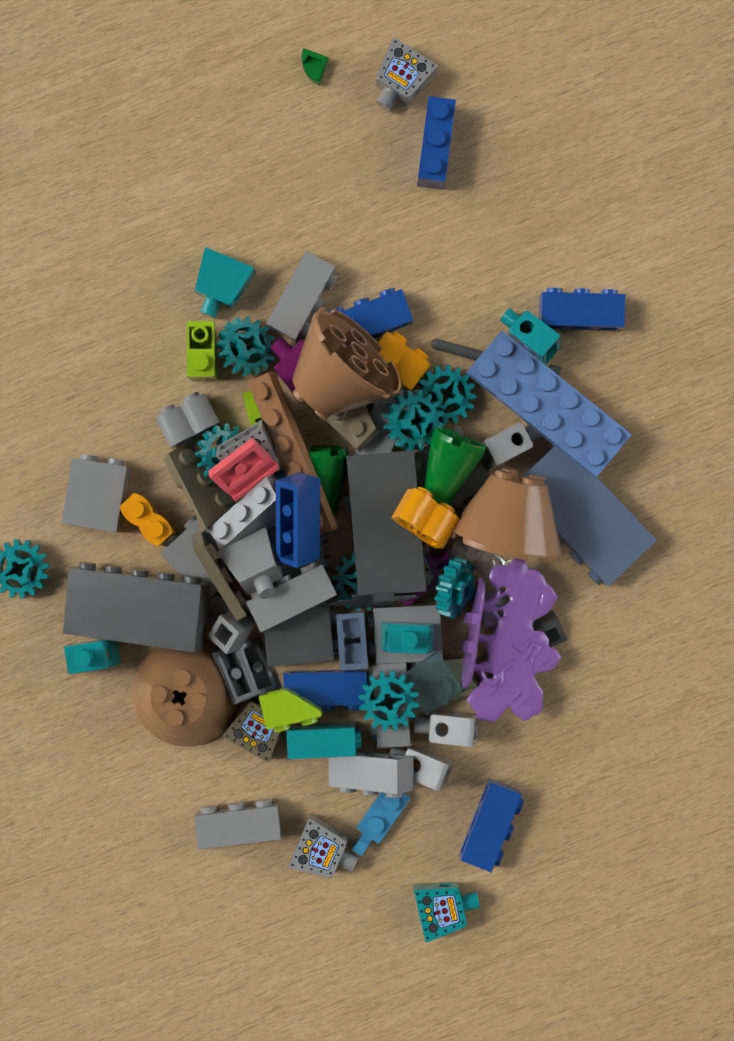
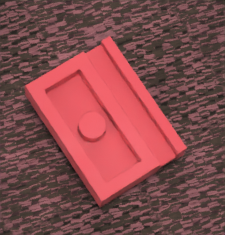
M251 438L210 469L208 473L209 477L224 492L230 494L236 502L265 477L271 476L280 468L278 462L273 460L270 454Z

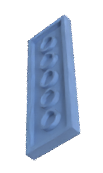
M503 330L466 373L595 479L632 435Z

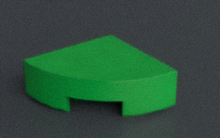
M303 48L302 66L304 72L313 83L320 85L329 62V57Z

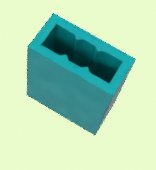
M355 721L314 723L305 726L290 724L291 728L287 730L288 759L356 756V749H361V728H355Z

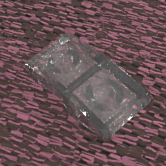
M462 536L458 537L450 550L454 556L472 562V567H475L489 580L492 568L496 565H509L512 562L509 557L486 552L462 543Z

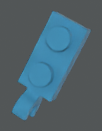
M380 792L356 826L362 833L353 844L352 850L362 856L371 840L379 844L410 800V797L402 793L400 798H387L385 793Z

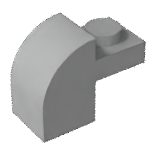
M218 593L214 594L207 608L206 620L213 625L208 637L221 650L229 654L241 649L252 631L255 621L247 609H245L246 616L236 621L222 596Z

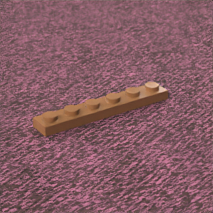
M275 370L247 381L285 476L300 472L318 477ZM320 484L321 535L338 528V525Z

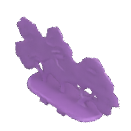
M514 558L509 565H496L490 570V582L495 587L496 592L489 601H484V580L482 578L477 580L471 612H465L464 623L469 624L467 639H461L460 651L465 652L462 667V686L467 688L470 685L474 672H477L481 678L479 686L470 693L467 700L471 708L476 711L477 720L495 722L507 707H511L512 712L523 721L529 720L533 715L537 716L543 709V690L538 686L534 675L538 672H550L562 658L555 648L549 646V639L545 633L533 629V621L547 614L558 596L553 588L546 583L545 577L539 570L530 569L525 560ZM500 587H506V591L499 592ZM506 595L510 596L508 604L503 607H495V603L499 604V598ZM485 611L492 612L497 619V629L492 635L479 634L482 613ZM502 611L504 617H500L496 612ZM478 641L485 642L489 659L486 662L475 664ZM485 672L492 673L493 678L488 679L485 676Z

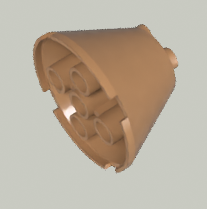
M325 307L319 308L312 317L293 375V384L296 388L293 391L295 398L302 404L307 403L321 419L327 420L330 416L395 396L401 389V380L393 362L387 363L379 353L383 349L379 343L363 327L342 312L335 309L331 312H326Z
M508 467L496 470V472H493L459 515L460 520L451 537L456 538L458 534L463 537L462 543L506 557L528 560L529 555L542 556V562L559 560L561 547L548 485L544 483L546 477L537 474H529L528 477L518 475V470Z
M204 639V648L197 652L154 647L140 662L132 683L133 705L141 723L158 739L176 746L201 745L221 735L234 720L240 703L232 705L212 655L213 652L221 650L216 644ZM185 691L187 696L182 698L179 692Z

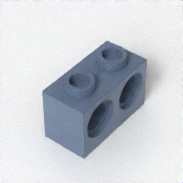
M364 611L337 613L340 670L367 669L368 656Z

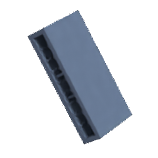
M553 446L522 475L528 477L529 474H537L546 477L544 483L548 485L560 546L563 543L566 544L571 550L569 556L579 566L582 563L585 564L590 570L588 576L598 586L601 583L604 586H610L657 541L598 478L595 479L556 446Z

